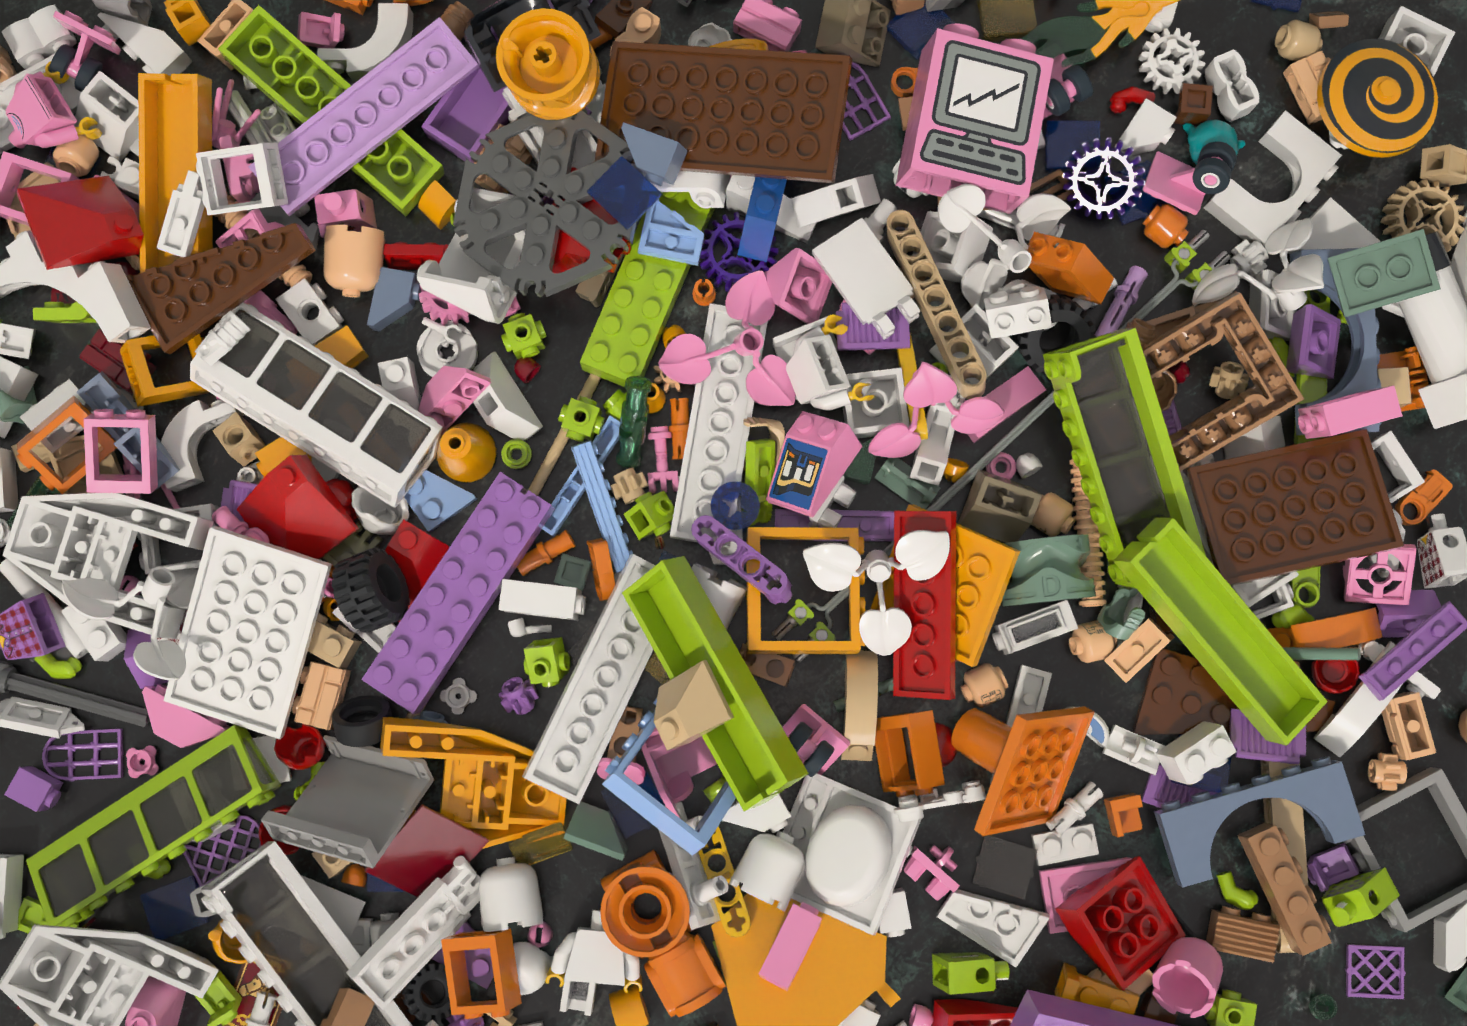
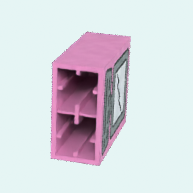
M948 24L943 29L937 28L921 51L895 186L942 197L952 188L963 184H973L978 186L985 194L986 202L984 208L1010 214L1029 197L1054 59L1036 54L1035 45L1026 40L1006 39L1001 44H996L978 39L979 32L969 25Z

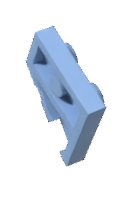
M650 195L638 254L698 266L704 233L694 225L688 224L676 211H671L655 195Z
M427 470L404 496L407 503L430 533L477 500L476 496Z

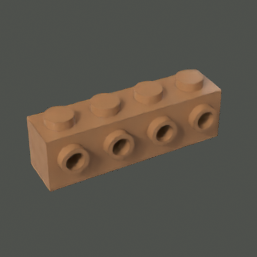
M1265 822L1237 835L1291 950L1305 956L1331 944L1332 942L1327 934L1331 932L1329 924L1323 915H1318L1314 906L1317 903L1316 897L1308 885H1304L1300 877L1303 874L1302 868L1298 860L1294 856H1290L1286 847L1289 845V841L1282 828H1277L1276 825Z

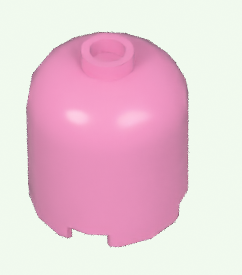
M1183 937L1176 940L1162 956L1152 977L1154 986L1153 996L1160 1006L1172 1014H1176L1178 1011L1183 1014H1190L1191 1018L1205 1015L1214 1004L1223 973L1221 956L1212 945L1202 939Z

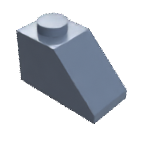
M623 123L621 129L636 167L645 174L644 179L658 186H662L663 182L674 185L687 150L677 141Z
M381 267L379 280L375 284L367 325L373 331H381L414 309L415 301L420 300L418 293L422 292L415 273Z

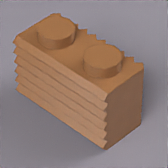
M1222 906L1221 911L1212 909L1206 942L1212 945L1216 951L1274 962L1280 925L1271 922V916L1252 912V917L1241 916L1240 909Z

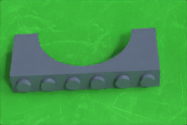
M1359 248L1307 249L1291 253L1290 263L1299 257L1309 254L1320 256L1323 261L1324 288L1316 290L1328 296L1342 312L1327 258ZM1375 309L1345 317L1349 326L1352 343L1350 361L1346 372L1336 387L1322 398L1310 403L1295 405L1296 435H1305L1301 432L1298 425V417L1300 416L1298 409L1365 390L1381 388V382L1377 374L1380 351L1376 346L1379 321L1375 317ZM1381 422L1340 434L1367 429L1368 433L1380 432L1379 426Z
M1330 756L1312 760V766L1301 769L1300 765L1290 766L1281 769L1282 775L1271 778L1270 774H1263L1251 778V784L1241 787L1239 782L1222 786V792L1210 795L1209 791L1191 795L1192 801L1180 804L1179 800H1173L1161 804L1162 809L1154 811L1176 884L1183 888L1213 879L1210 853L1218 828L1229 814L1238 807L1253 800L1282 798L1296 803L1315 819L1326 841L1334 844L1364 836L1365 832L1342 761L1331 760Z

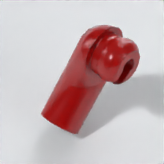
M1131 86L1115 92L1111 96L1110 109L1115 113H1122L1126 110V104L1131 102L1142 105L1145 99H1148L1154 103L1155 93Z

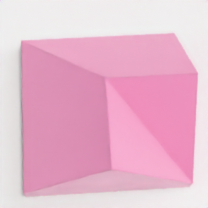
M794 248L769 268V271L764 272L774 304L809 324L819 320L832 281L815 258L800 248Z

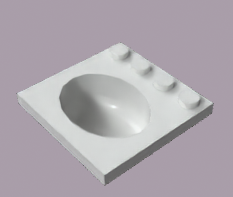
M818 773L813 777L806 775L791 810V817L787 820L788 825L783 830V833L795 838L793 845L801 850L805 860L803 871L791 898L800 903L809 904L820 912L868 934L876 935L921 819L899 822L898 815L894 814L896 806Z

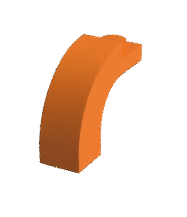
M1376 607L1290 625L1291 627L1286 629L1284 627L1267 629L1282 647L1341 648L1383 637Z

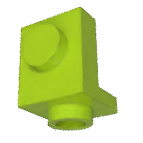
M218 971L203 998L195 996L211 1015L207 1023L208 1026L226 1025L237 1016V1010L242 1000V997L221 971Z

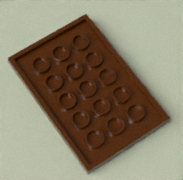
M1367 429L1194 466L1186 470L1214 567L1230 586L1396 550L1404 546Z

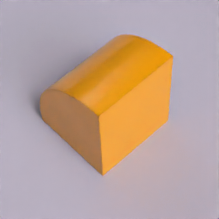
M434 180L421 196L418 207L441 230L450 221L451 214L455 213L456 200Z
M638 985L629 986L628 993L624 992V988L609 993L610 1006L616 1026L649 1025L650 1016L642 993L639 992Z

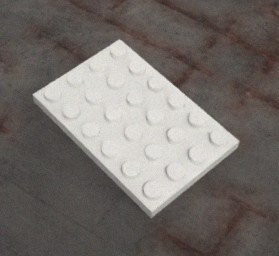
M210 527L178 644L185 654V672L179 680L168 681L163 701L281 739L285 734L332 564L224 528Z

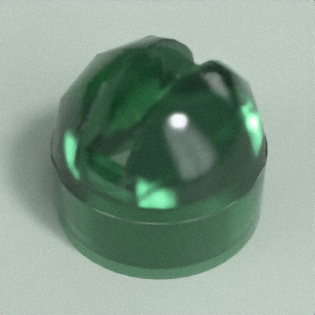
M1328 994L1316 995L1309 1003L1311 1014L1319 1020L1332 1019L1337 1013V1003ZM1316 1004L1328 1007V1012L1316 1009Z

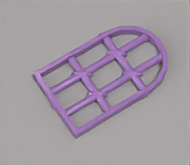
M852 62V67L857 69L861 76L855 78L850 74L849 87L855 90L862 103L853 107V105L850 106L849 102L846 101L848 111L845 112L844 118L847 116L852 117L859 129L858 132L851 135L843 122V130L850 141L891 119L888 110L870 82L868 75L854 62ZM863 79L874 95L868 100L864 98L856 84ZM876 100L886 115L880 120L876 119L869 107V104ZM861 108L863 110L866 109L873 121V124L863 128L854 113Z
M123 729L84 730L63 734L68 735V743H65V745H51L57 739L51 737L43 748V765L47 772L57 779L75 781L123 778ZM117 732L118 742L98 743V733ZM93 733V742L91 744H73V734ZM118 747V759L99 760V750L101 748ZM93 748V759L91 758V761H73V751H76L75 749ZM48 750H68V760H65V762H48ZM118 764V775H99V767H102L101 765ZM94 765V776L73 777V768H76V766ZM68 766V777L60 776L51 767Z

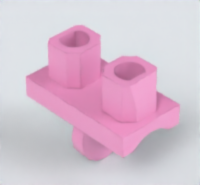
M914 845L910 853L912 856L907 860L902 870L915 882L926 869L929 870L935 877L924 889L937 901L945 896L949 890L954 893L960 885L941 869L943 865L951 872L956 869L958 865L950 859L954 850L948 846L941 851L937 846L933 845L928 851L936 858L933 862Z

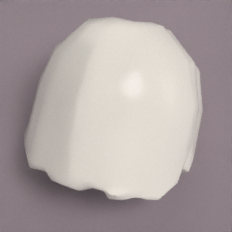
M360 486L352 492V506L358 520L364 529L370 533L394 535L403 519L407 521L409 518V507L405 497L394 508Z

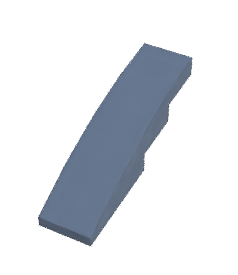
M103 371L77 391V394L93 411L96 409H113L114 414H126L127 410L135 409ZM104 427L116 440L113 444L142 474L140 428ZM156 436L158 487L156 489H158L179 472L180 469Z

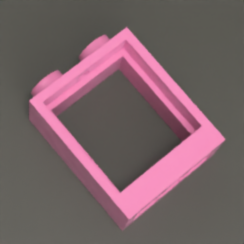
M3 151L0 159V217L29 226L25 213L10 208L24 169L61 180V182L80 180L72 173Z
M1395 386L1365 390L1298 409L1300 415L1298 417V425L1301 432L1305 434L1306 439L1327 437L1401 417L1402 412Z
M96 409L94 414L92 413L84 418L87 492L151 494L158 487L155 415H145V410L139 409L127 410L126 414H114L113 409ZM97 427L140 428L142 475L99 474Z
M804 902L801 903L800 907L793 903L759 972L761 978L788 992L821 924L822 918L817 916L818 909Z

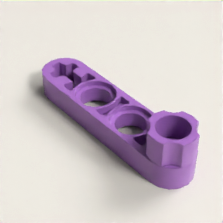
M704 515L698 517L693 522L691 531L696 541L763 593L771 603L775 605L780 602L787 603L793 595L791 592L792 584L780 568L715 518ZM701 528H711L714 535L718 537L716 541L708 534H702ZM732 541L737 544V549L732 555L727 556L721 553V548L726 542ZM756 559L760 561V567L755 573L744 571V565L748 560ZM767 573V575H768L769 577L766 578V579L763 578V577L765 576V574ZM777 583H781L782 585L779 589H777L776 587L772 588V586H774Z

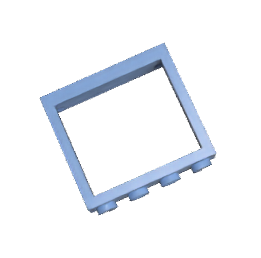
M655 710L653 713L648 711L637 725L641 728L637 735L632 733L621 748L625 750L622 757L616 756L605 769L609 775L602 785L693 856L706 846L736 797L726 780L696 828L693 829L623 773L656 728L653 722Z

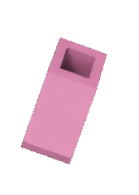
M443 366L426 384L418 411L425 416L434 418L439 425L443 426L442 435L490 385L491 379L466 368Z
M162 684L145 686L142 691L153 733L180 748L191 747L210 741L231 727L226 724V721L163 701L167 687Z

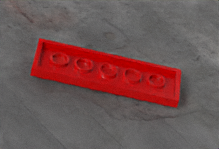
M894 511V560L900 563L895 554V548L899 539L912 531H947L950 548L943 568L930 579L913 580L908 575L906 568L898 570L894 567V608L903 610L909 616L912 628L908 640L893 652V696L952 700L955 699L956 511Z

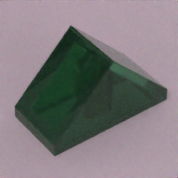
M874 437L861 444L862 448L842 475L845 477L844 480L865 485L870 484L876 455L869 453L868 447Z

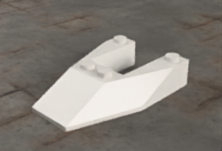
M120 493L22 496L3 556L68 606L70 605L62 591L63 580L81 578L104 580L116 589L118 593L117 600H120L129 593L128 591L121 590L120 586L138 532L185 547L204 550L209 528L212 527L214 521ZM136 594L123 606L114 607L113 616L110 619H105V621L151 635L157 604H149L143 599V596ZM164 603L157 637L176 639L185 609L176 608Z
M34 924L2 976L0 989L39 1026H119L148 976L203 998L219 969L202 956L138 932Z

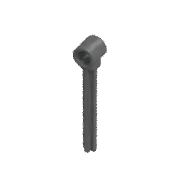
M0 660V694H7L12 690L145 728L148 722H150L146 708L17 673V669L13 667V664Z

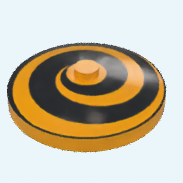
M1364 39L1345 46L1327 63L1318 82V107L1328 130L1343 145L1366 156L1384 158L1397 156L1409 151L1428 135L1438 115L1439 94L1432 73L1415 53L1389 40Z

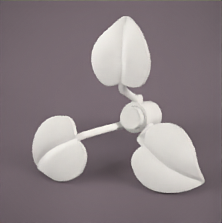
M963 184L948 190L942 196L938 205V217L941 224L947 230L955 233L963 232L972 221L998 245V257L1000 260L991 259L989 263L979 261L966 270L961 279L962 294L971 307L978 304L982 310L985 308L983 299L990 298L991 294L996 293L998 288L1003 286L1007 278V270L1010 269L1014 273H1021L1029 267L1032 256L1027 251L1029 246L1025 243L1024 239L1030 241L1034 232L1047 235L1053 230L1059 220L1071 210L1070 206L1062 199L1045 193L1035 194L1027 198L1018 207L1016 213L1020 221L1015 226L1018 242L1014 239L1001 241L975 217L981 213L986 202L985 194L978 186Z
M1304 218L1303 220L1288 223L1274 231L1267 239L1265 244L1266 251L1271 255L1280 253L1284 266L1282 272L1273 279L1272 290L1244 271H1238L1235 264H1226L1213 269L1202 278L1195 289L1192 299L1193 305L1214 302L1228 296L1237 288L1240 278L1268 294L1271 300L1278 298L1286 311L1300 308L1307 300L1304 291L1324 288L1323 261L1319 255H1305L1295 259L1290 264L1287 259L1288 251L1300 249L1309 240L1313 229L1311 220Z
M916 530L909 532L899 539L895 548L896 558L900 563L896 562L893 557L889 558L882 550H873L866 555L860 566L861 556L858 551L842 543L814 545L804 549L803 556L812 580L819 588L826 591L834 592L845 589L850 585L852 576L858 577L866 569L868 577L877 584L880 610L871 609L862 614L859 622V632L863 642L871 651L886 656L891 655L908 640L912 626L909 616L899 608H889L886 610L882 582L890 577L892 566L898 570L906 568L908 575L913 580L919 581L932 578L939 573L947 560L950 540L947 531Z
M163 567L152 568L146 581H139L136 587L120 600H117L118 593L116 589L104 580L96 578L63 580L62 591L69 605L84 617L95 620L110 619L114 614V607L123 606L139 591L142 592L143 599L149 604H157L151 632V642H142L136 646L133 653L134 661L143 672L160 679L172 681L179 680L183 676L186 668V658L183 650L171 640L158 642L157 634L165 601L173 607L188 609L198 569L169 571Z

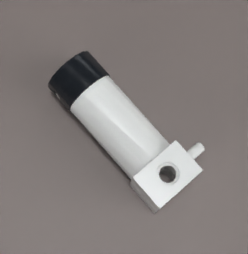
M1438 231L1425 236L1441 289L1398 302L1431 384L1418 391L1434 429L1467 419V306L1450 265L1452 264Z

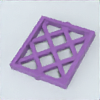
M1347 944L1345 968L1346 996L1404 999V976L1406 974L1404 971V947ZM1358 949L1371 951L1364 957ZM1379 950H1387L1392 952L1387 957H1385ZM1353 952L1361 959L1354 967L1352 966ZM1375 953L1383 960L1376 968L1368 961ZM1398 954L1399 967L1396 969L1389 961ZM1364 964L1372 971L1365 978L1357 972ZM1385 965L1393 971L1387 979L1379 973ZM1353 974L1361 981L1354 989L1351 987V976ZM1376 975L1383 983L1374 990L1368 982ZM1396 976L1399 977V989L1397 991L1389 984ZM1365 985L1371 993L1358 991ZM1387 987L1393 994L1380 992Z

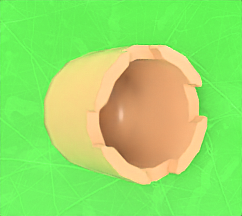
M348 225L326 226V233L324 234V278L327 283L335 289L342 290V296L358 298L361 292L374 289L375 284L379 280L380 269L383 267L384 231L361 226V232L347 231Z

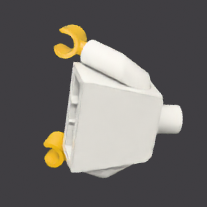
M833 314L829 315L825 320V326L822 328L818 326L796 340L793 356L786 365V371L796 394L795 399L801 404L811 403L814 408L833 410L852 404L851 400L854 399L870 401L874 398V395L864 397L862 395L863 387L870 386V383H857L852 391H848V388L851 387L833 341L830 335H828L831 332L842 335L847 331L848 326L840 324L835 328L836 323L842 320L843 317Z
M592 910L591 928L578 927L577 932L569 933L555 950L552 964L546 977V983L548 984L551 977L559 978V987L564 985L565 980L624 986L625 993H628V986L631 984L638 985L639 992L643 989L639 957L621 951L609 940L602 926L600 910Z

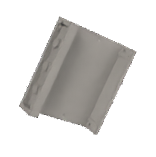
M325 735L323 740L331 753L330 757L286 815L268 810L261 821L273 840L374 868L427 792L434 778L427 766V762L422 758L382 756L381 749L371 745L365 747L345 746L338 742L335 737Z

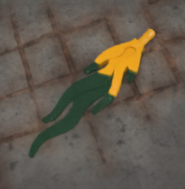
M1093 0L1077 5V11L1093 12L1104 8H1111L1112 10L1106 14L1092 17H1057L1037 26L1023 37L1022 40L1034 44L1039 40L1047 39L1048 41L1036 50V54L1049 58H1055L1073 50L1086 49L1084 53L1071 56L1062 61L1061 66L1068 67L1086 63L1096 59L1105 52L1118 35L1127 29L1128 31L1119 42L1118 47L1123 48L1135 41L1145 30L1152 18L1162 11L1163 7L1180 0Z

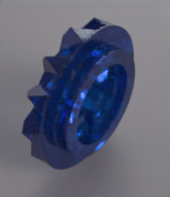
M728 482L720 486L713 494L711 499L713 518L726 528L734 531L748 528L757 519L760 502L756 492L749 485L742 482ZM741 495L740 506L747 513L736 511L730 518V507L723 500L734 503Z

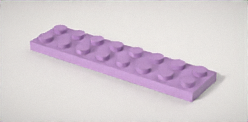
M440 17L278 143L288 198V205H281V207L288 216H291L479 68L475 59ZM253 162L248 167L257 177L255 163Z

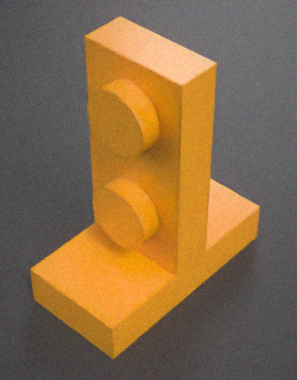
M1067 963L1063 964L1054 991L1057 997L1132 1015L1135 1013L1140 998L1137 993L1128 990L1122 991L1114 985L1077 972L1076 966Z

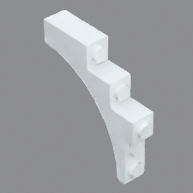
M32 231L19 233L16 236V240L6 246L10 257L0 263V299L13 291L28 286L48 285L66 293L81 304L96 320L109 342L125 343L126 340L138 338L151 328L120 264L99 261L93 264L85 263L46 270Z

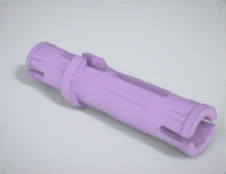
M1132 266L1129 269L1122 285L1117 286L1114 292L1115 298L1095 333L1096 337L1118 330L1130 306L1138 300V291L1148 276L1146 270L1139 266Z

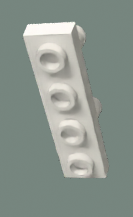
M682 802L675 803L681 820L695 829L703 816H696L687 820ZM659 830L673 876L682 884L689 899V924L691 930L720 921L714 898L728 891L727 880L723 876H716L707 880L699 853L697 852L692 856Z

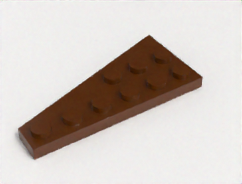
M297 223L289 224L261 233V236L249 240L242 239L232 242L233 245L216 247L175 260L172 264L163 267L146 269V272L134 276L127 275L126 277L148 320L150 329L164 353L172 354L221 319L230 310L235 309L316 251L301 225Z
M1163 648L1153 657L1132 732L1138 735L1185 734L1201 722L1206 721L1223 725L1226 732L1230 733V710L1239 708L1196 658ZM1326 699L1328 702L1306 724V732L1319 731L1332 715L1335 705L1334 701Z

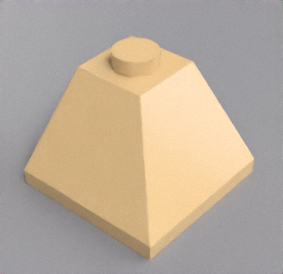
M707 660L699 662L659 687L653 722L667 751L691 743L734 718Z

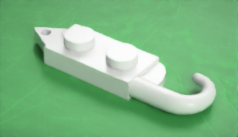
M13 696L0 702V727L59 739L63 734L85 730L84 723L72 714L71 708Z

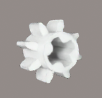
M1245 239L1231 250L1234 256L1230 258V264H1235L1238 271H1244L1251 277H1255L1267 268L1264 261L1268 259V253L1258 241H1253L1250 244Z

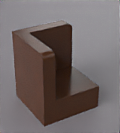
M1183 83L1180 86L1179 108L1174 115L1177 118L1173 123H1190L1198 126L1205 122L1211 115L1213 86Z
M1150 986L1145 990L1136 1014L1140 1017L1174 1024L1179 1012L1177 1011L1176 1014H1172L1160 1006L1153 996L1154 988Z

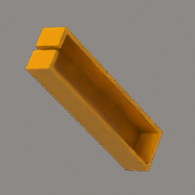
M138 73L139 224L144 234L140 248V273L146 272V269L152 267L159 268L172 264L175 260L183 258L157 249V244L173 190H177L179 183L184 185L188 170L197 172L196 153L212 151V79L199 74H171L170 76L167 74ZM206 207L203 210L191 255L213 249L212 215H207Z

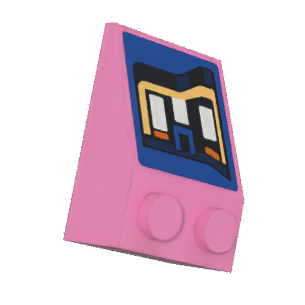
M802 411L785 436L766 500L768 503L814 517L862 448L861 443L850 426L843 422Z

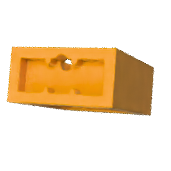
M200 334L187 342L192 360L196 355L195 350L204 340V337H201ZM154 335L126 340L121 347L120 353L137 407L209 393V391L193 381L154 388L143 350L161 347Z

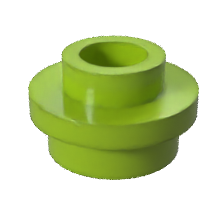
M513 439L503 446L501 456L503 462L508 467L522 469L529 464L532 451L525 441ZM516 449L522 451V457L518 460L512 458V452Z

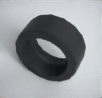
M360 696L351 698L338 705L331 716L336 739L341 744L350 747H365L380 742L383 717H392L389 702L377 696Z

